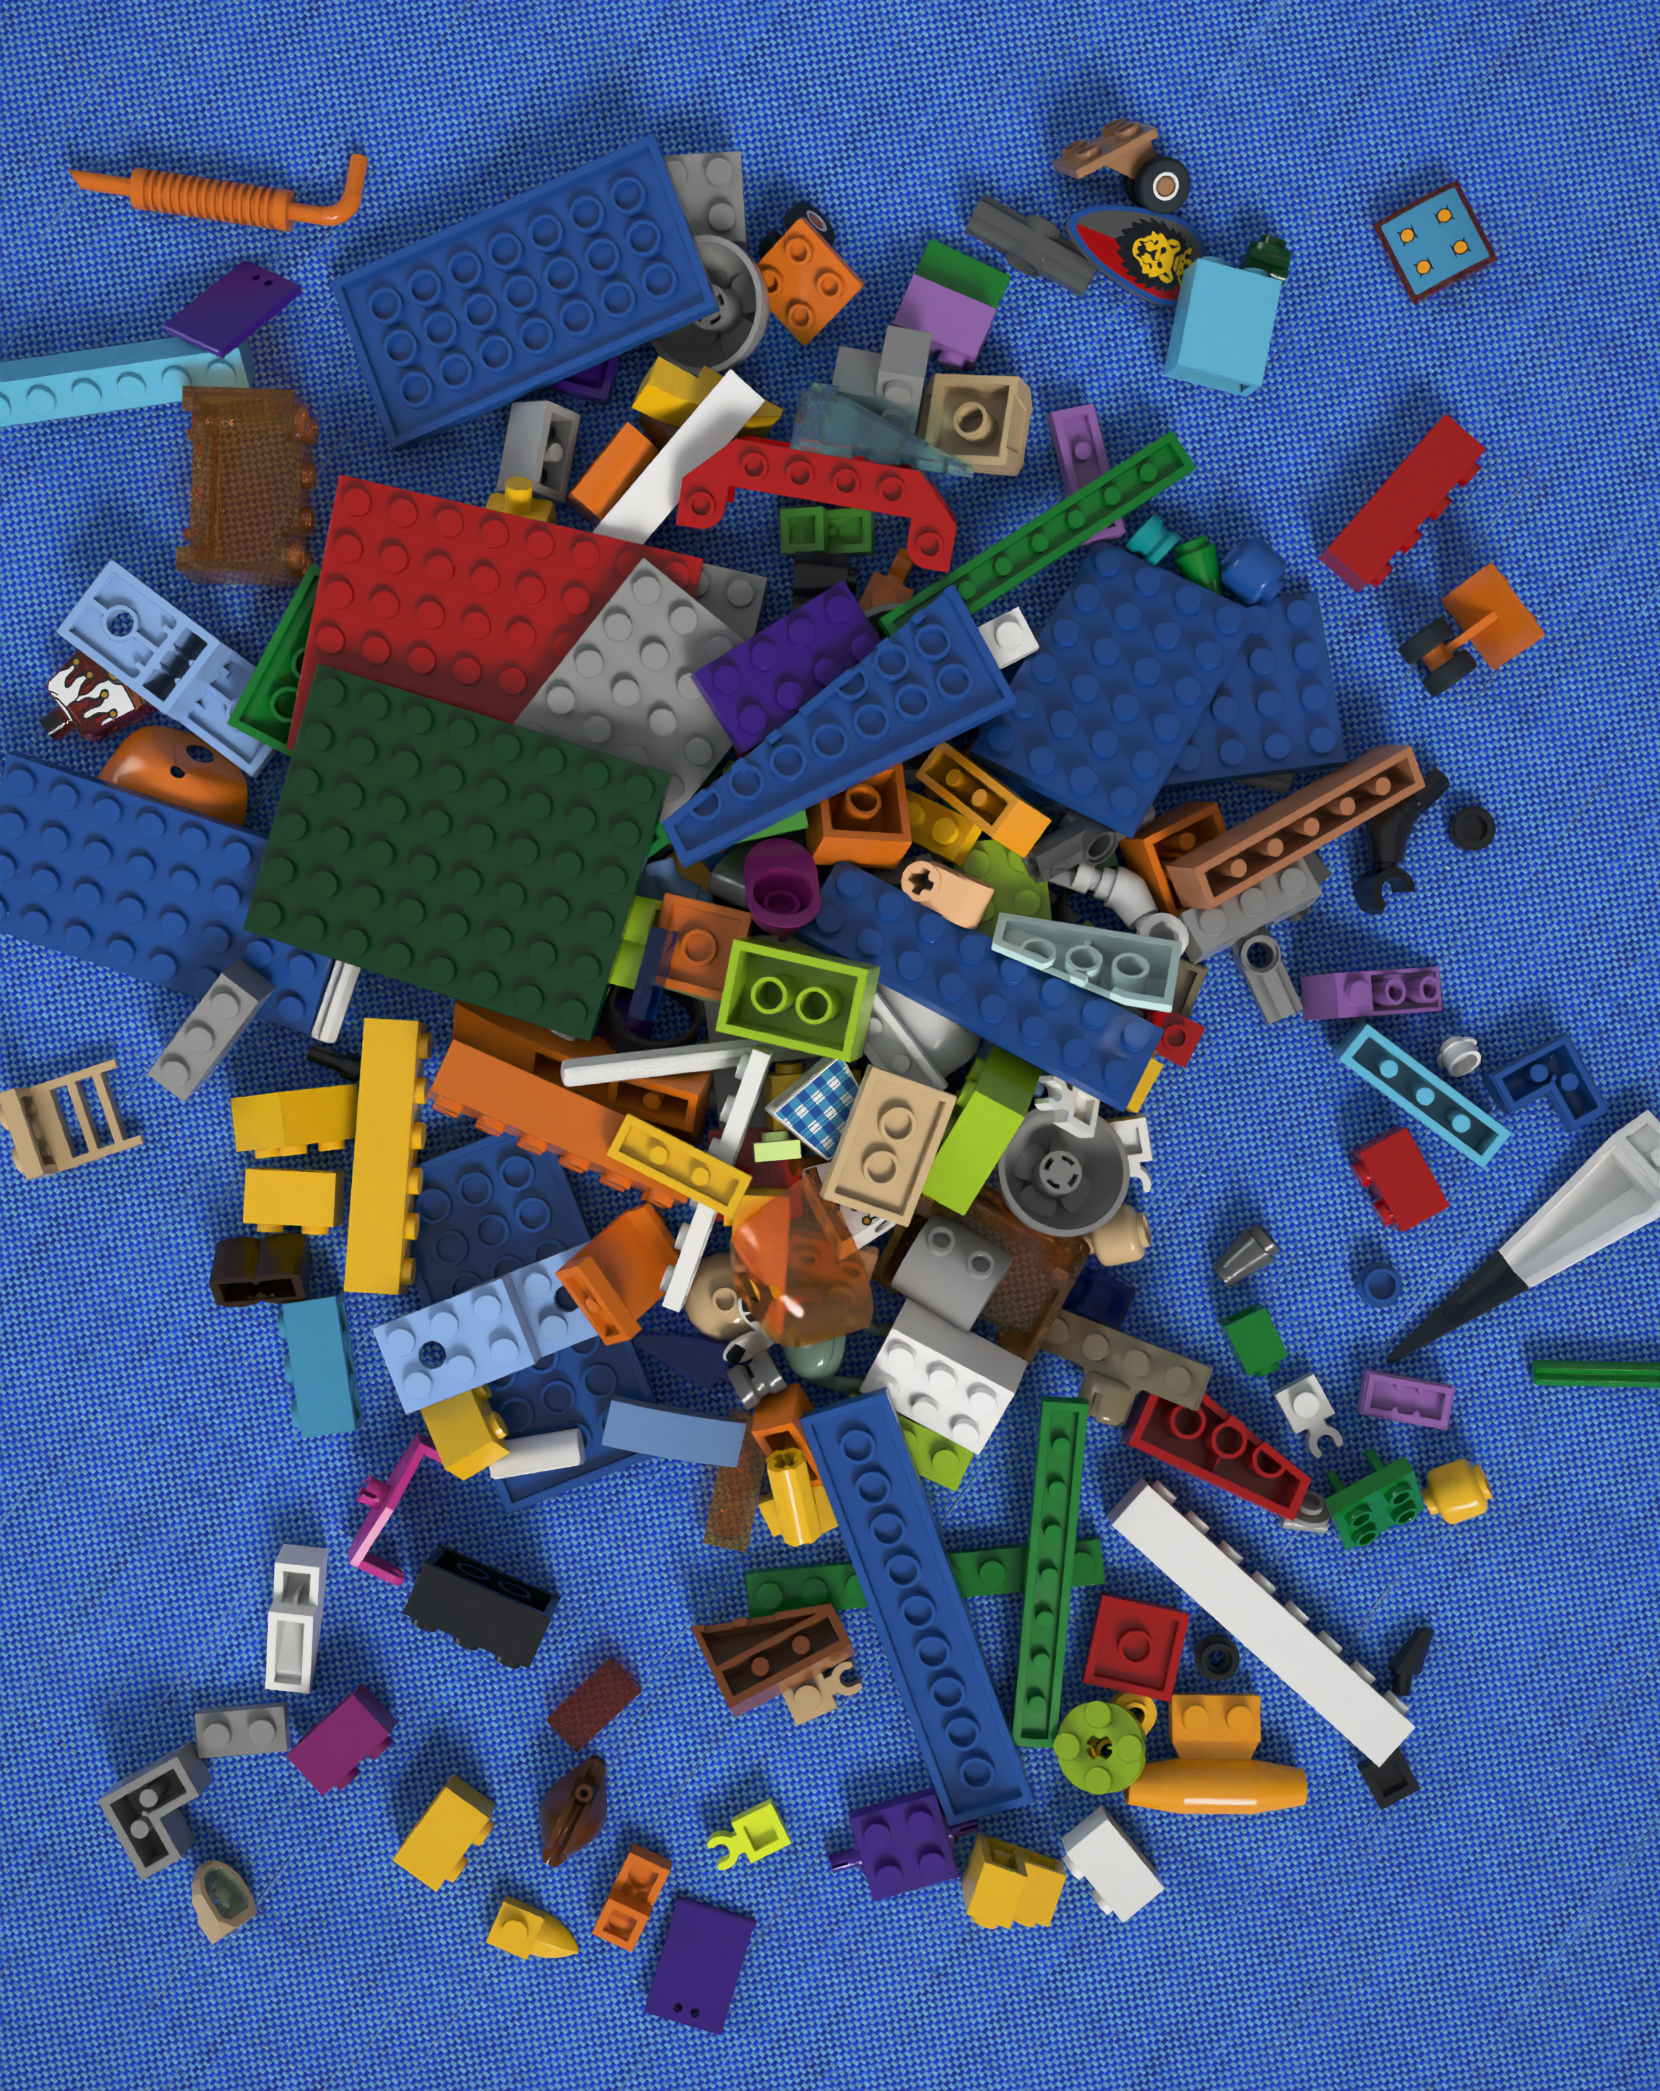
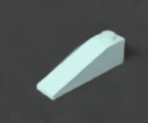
M999 912L991 950L1122 1005L1171 1013L1183 942Z

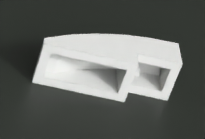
M283 1544L275 1561L273 1603L268 1611L265 1689L306 1694L311 1692L322 1623L328 1549Z

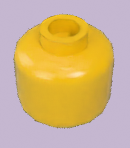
M1464 1458L1430 1470L1427 1474L1428 1488L1421 1490L1430 1514L1440 1513L1444 1521L1451 1525L1485 1513L1488 1508V1499L1493 1498L1491 1487L1480 1464L1473 1466Z

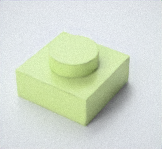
M788 1130L761 1133L762 1141L752 1142L753 1161L755 1162L801 1158L800 1139H789Z

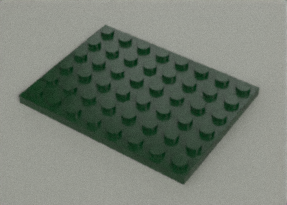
M318 663L243 930L588 1042L593 1041L673 774Z

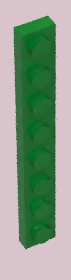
M1171 430L884 615L877 621V624L884 635L890 638L910 621V617L920 609H925L943 594L945 588L951 585H955L972 616L1192 473L1196 466Z
M1041 1396L1011 1717V1731L1017 1746L1054 1748V1740L1058 1733L1089 1407L1086 1398Z
M1100 1537L1076 1538L1071 1587L1105 1584ZM1027 1543L947 1551L963 1598L1023 1592ZM851 1560L747 1570L745 1574L750 1619L775 1615L776 1612L830 1603L834 1610L868 1607Z

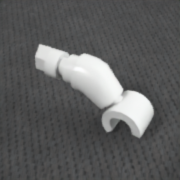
M1084 860L1077 864L1075 869L1070 868L1048 880L1051 883L1083 894L1086 893L1087 889L1093 891V897L1103 900L1104 906L1113 909L1129 929L1136 928L1137 935L1183 942L1181 955L1189 944V934L1182 921L1171 914L1158 913L1159 910L1145 880L1135 872L1124 867L1117 866L1116 869L1103 866L1099 870L1095 868L1096 865H1090Z

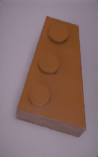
M831 1603L776 1612L775 1615L752 1619L745 1617L733 1619V1622L709 1626L704 1624L691 1626L692 1632L722 1695L735 1718L856 1655L852 1643Z

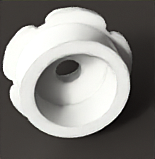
M1454 1036L1447 1039L1440 1047L1441 1054L1437 1057L1438 1066L1446 1068L1449 1074L1454 1077L1470 1073L1481 1061V1054L1478 1052V1047L1475 1046L1477 1041L1468 1036Z

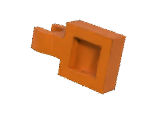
M900 547L887 577L874 571L858 603L863 612L883 604L905 603L912 598L914 590L904 586L914 565L906 549Z

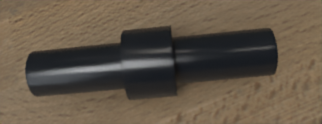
M315 1044L311 1045L307 1061L340 1072L339 1077L353 1082H357L360 1079V1055L351 1052L343 1055Z

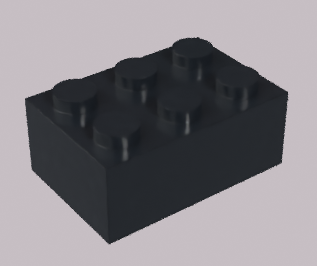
M439 1544L425 1561L402 1614L411 1617V1623L422 1630L436 1632L439 1629L454 1636L453 1641L463 1648L478 1650L480 1647L495 1654V1660L504 1666L513 1669H519L520 1666L529 1669L561 1597Z

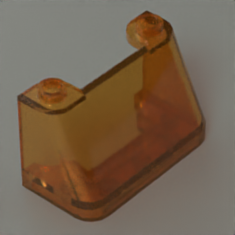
M985 1183L964 1216L921 1193L909 1226L905 1227L897 1224L871 1278L881 1283L887 1291L901 1295V1292L891 1287V1283L907 1252L932 1215H940L956 1220L1015 1256L1011 1266L979 1317L998 1327L994 1338L999 1347L1027 1361V1365L1030 1366L1090 1254L1091 1248L1081 1236L1056 1237L1031 1229L1011 1212L1001 1192Z

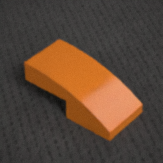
M632 1843L591 1934L632 1952L650 1917L652 1907L671 1871L673 1861Z

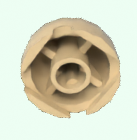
M719 1251L703 1258L700 1261L688 1298L684 1304L689 1321L702 1334L716 1340H735L754 1330L742 1318L738 1308V1300L741 1296L747 1295L757 1298V1295L737 1251Z

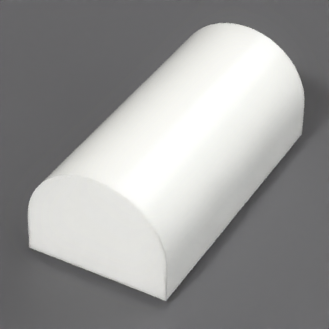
M579 1428L505 1440L510 1454L489 1465L490 1477L495 1480L584 1464L586 1455L581 1431Z

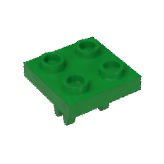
M1372 1448L1367 1450L1364 1454L1373 1473L1345 1488L1334 1470L1325 1473L1328 1479L1327 1482L1334 1492V1495L1325 1499V1503L1336 1535L1346 1551L1355 1546L1363 1547L1372 1543L1379 1536L1380 1532L1395 1524L1404 1525L1412 1521L1418 1515V1512L1424 1509L1415 1472L1405 1456L1384 1466Z

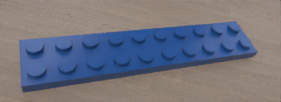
M884 1387L804 1412L799 1419L948 1825H956L1034 1803V1791L888 1388Z

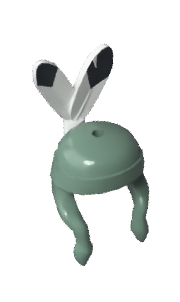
M744 1295L738 1300L739 1312L742 1318L754 1330L731 1341L723 1353V1359L730 1363H742L753 1358L754 1354L761 1350L770 1348L775 1343L783 1344L785 1360L790 1369L800 1378L813 1385L823 1386L839 1392H847L860 1389L866 1376H834L839 1369L844 1354L846 1341L845 1323L860 1328L869 1334L884 1338L887 1337L893 1324L890 1322L876 1324L866 1315L856 1310L822 1307L813 1308L797 1316L788 1327L783 1326L782 1333H773L759 1300L755 1297Z

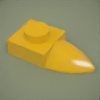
M505 1895L486 1940V1943L526 1960L529 1954L543 1958H560L577 1954L579 1951L574 1937L558 1919L547 1912Z

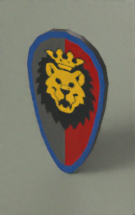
M1107 204L1079 210L1072 213L1066 220L1068 235L1077 249L1092 265L1132 294L1156 306L1176 307L1183 271L1196 259L1208 256L1205 243L1197 230L1182 218L1170 214H1157L1145 208Z

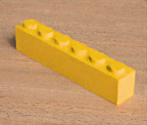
M364 1018L344 1291L400 1295L406 1294L408 1292V1285H414L416 1259L410 1258L411 1240H417L420 1217L419 1213H413L415 1194L420 1195L423 1185V1170L421 1167H417L418 1149H424L426 1142L425 1122H420L421 1104H427L429 1099L427 1095L430 1090L429 1078L423 1077L424 1061L431 1058L433 1049L432 1033L427 1032V1024L420 1021Z

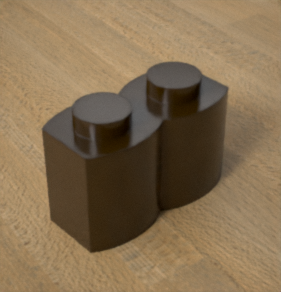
M293 1233L274 1234L263 1239L240 1236L216 1243L209 1286L216 1305L245 1307L260 1301L284 1304L306 1298L312 1263V1254L306 1236Z

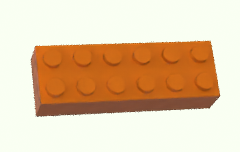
M453 1039L427 1095V1098L435 1101L432 1106L434 1110L455 1119L458 1118L460 1113L477 1119L474 1127L496 1137H499L503 1132L519 1138L516 1143L518 1147L540 1156L546 1150L560 1156L558 1160L559 1165L580 1174L583 1171L587 1172L588 1169L601 1174L599 1182L615 1190L624 1192L625 1189L629 1190L631 1187L642 1192L641 1201L649 1202L656 1208L665 1210V1208L671 1209L672 1206L687 1202L688 1197L606 1155L626 1117L625 1115Z

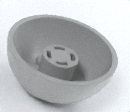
M696 235L694 238L721 310L656 338L651 342L663 359L690 374L698 375L704 365L716 373H722L745 361L759 345L769 319L770 301L768 287L754 259L740 246L719 236Z
M1038 1108L1033 1109L1026 1114L1025 1119L997 1162L998 1186L1005 1203L1022 1223L1042 1234L1056 1237H1075L1097 1230L1117 1213L1128 1191L1130 1179L1129 1161L1120 1137L1111 1125L1099 1115L1097 1116L1094 1137L1078 1138L1052 1123L1054 1110L1041 1111ZM1047 1180H1049L1052 1184L1056 1185L1057 1188L1052 1187V1186L1047 1182Z

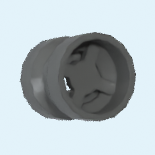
M766 1348L754 1354L753 1360L746 1365L737 1364L726 1371L733 1387L748 1411L759 1405L762 1397L769 1393L778 1394L788 1388L784 1377Z

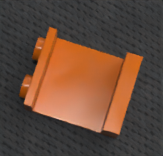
M649 1202L622 1212L555 1272L606 1346L631 1340L642 1329L637 1320L666 1293L659 1290L661 1281L669 1264L676 1267L681 1250L674 1248L676 1240L666 1227L663 1216Z

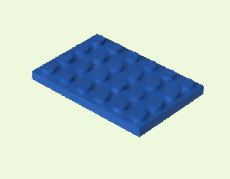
M1103 540L1095 542L1036 640L1039 649L1026 657L1009 685L1017 700L1016 707L988 720L970 750V759L1133 839L1255 626L1259 613L1156 565L1153 568L1146 560Z

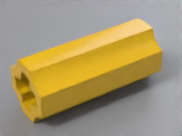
M794 1447L786 1450H776L766 1458L784 1543L794 1547L806 1543L812 1544L822 1533L804 1451Z

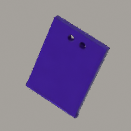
M243 260L165 323L163 330L213 355L224 358L298 297L302 290L299 284Z
M677 1896L675 1899L676 1906L644 2012L721 2035L753 1928L756 1926V1919Z

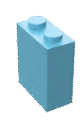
M1206 256L1201 259L1198 258L1183 271L1163 376L1247 397L1262 386L1282 280L1268 277V272L1259 268H1244L1241 270L1226 266L1227 262L1218 257Z

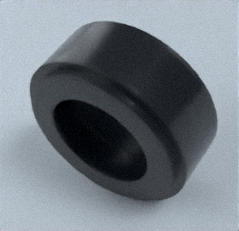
M1476 806L1466 807L1457 811L1450 818L1447 826L1450 842L1457 849L1464 852H1474L1487 847L1492 842L1496 832L1495 821L1491 814L1485 809Z

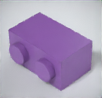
M913 274L892 326L933 333L930 354L937 356L938 361L949 369L962 371L965 368L973 372L993 325L996 308Z

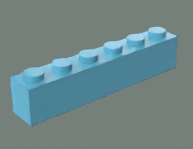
M172 337L0 362V427L251 391L256 369L248 340H244L224 358L213 355L180 338Z

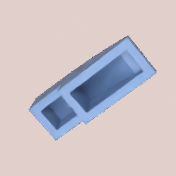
M614 1395L611 1400L601 1445L658 1457L737 1468L747 1422L669 1404L659 1403V1405Z

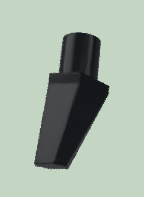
M1431 1628L1416 1629L1390 1662L1387 1669L1395 1672L1392 1686L1393 1693L1401 1696H1410L1413 1675L1421 1674L1435 1630Z

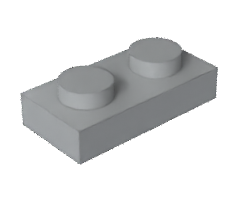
M288 1702L199 1709L195 1713L198 1759L288 1751L291 1747Z

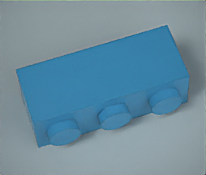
M345 1292L307 1297L300 1301L282 1304L283 1312L278 1313V1329L281 1338H287L289 1356H286L284 1360V1368L288 1383H294L296 1400L291 1403V1416L294 1426L300 1427L302 1438L357 1430L364 1424Z

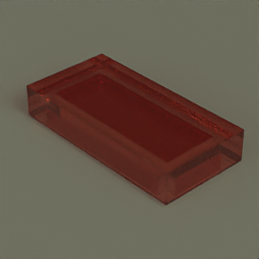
M612 1655L547 1716L546 1721L577 1753L642 1692L643 1687Z

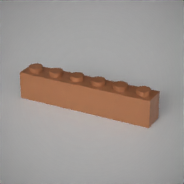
M1378 745L1346 763L1344 767H1339L1167 864L1166 868L1181 905L1211 910L1426 787L1412 747L1410 745Z

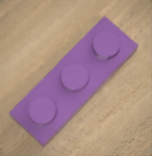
M1094 403L1053 411L1048 415L1047 420L1066 496L1069 497L1110 470ZM1119 519L1079 546L1093 544L1101 540L1107 541L1121 538L1126 533L1123 519Z

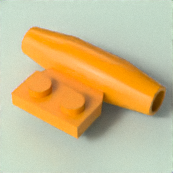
M1173 1692L1171 1702H1168V1738L1178 1758L1145 1763L1139 1778L1131 1786L1123 1790L1124 1801L1128 1805L1177 1814L1251 1815L1305 1805L1307 1800V1779L1302 1768L1251 1759L1258 1743L1261 1742L1260 1695L1256 1693Z

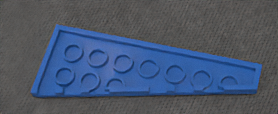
M955 585L945 588L943 594L925 609H920L910 617V621L890 638L886 637L867 657L852 669H847L801 707L798 714L778 730L772 731L765 737V741L744 758L738 759L730 766L729 771L706 790L703 788L662 822L663 830L683 869L1016 707L1017 700Z

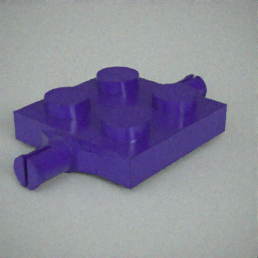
M932 1787L849 1811V1819L854 1833V1848L828 1854L833 1874L859 1866L861 1872L867 1878L873 1901H877L960 1877L953 1853L954 1838L979 1832L976 1819L949 1826L945 1814L940 1808L935 1788Z

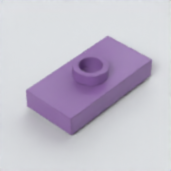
M1364 1368L1356 1412L1366 1416L1448 1430L1455 1386L1443 1382Z

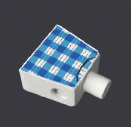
M823 1056L765 1106L764 1109L817 1155L828 1161L834 1156L859 1090V1085L845 1061Z

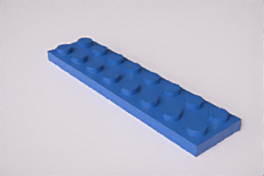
M836 862L820 890L821 904L819 913L796 933V939L824 954L881 966L878 978L879 983L1121 1112L1125 1110L1163 1035L1164 1030L1094 992L991 950L992 938L975 929H966L943 918L942 914L921 905L920 902L913 901L902 890L849 862Z

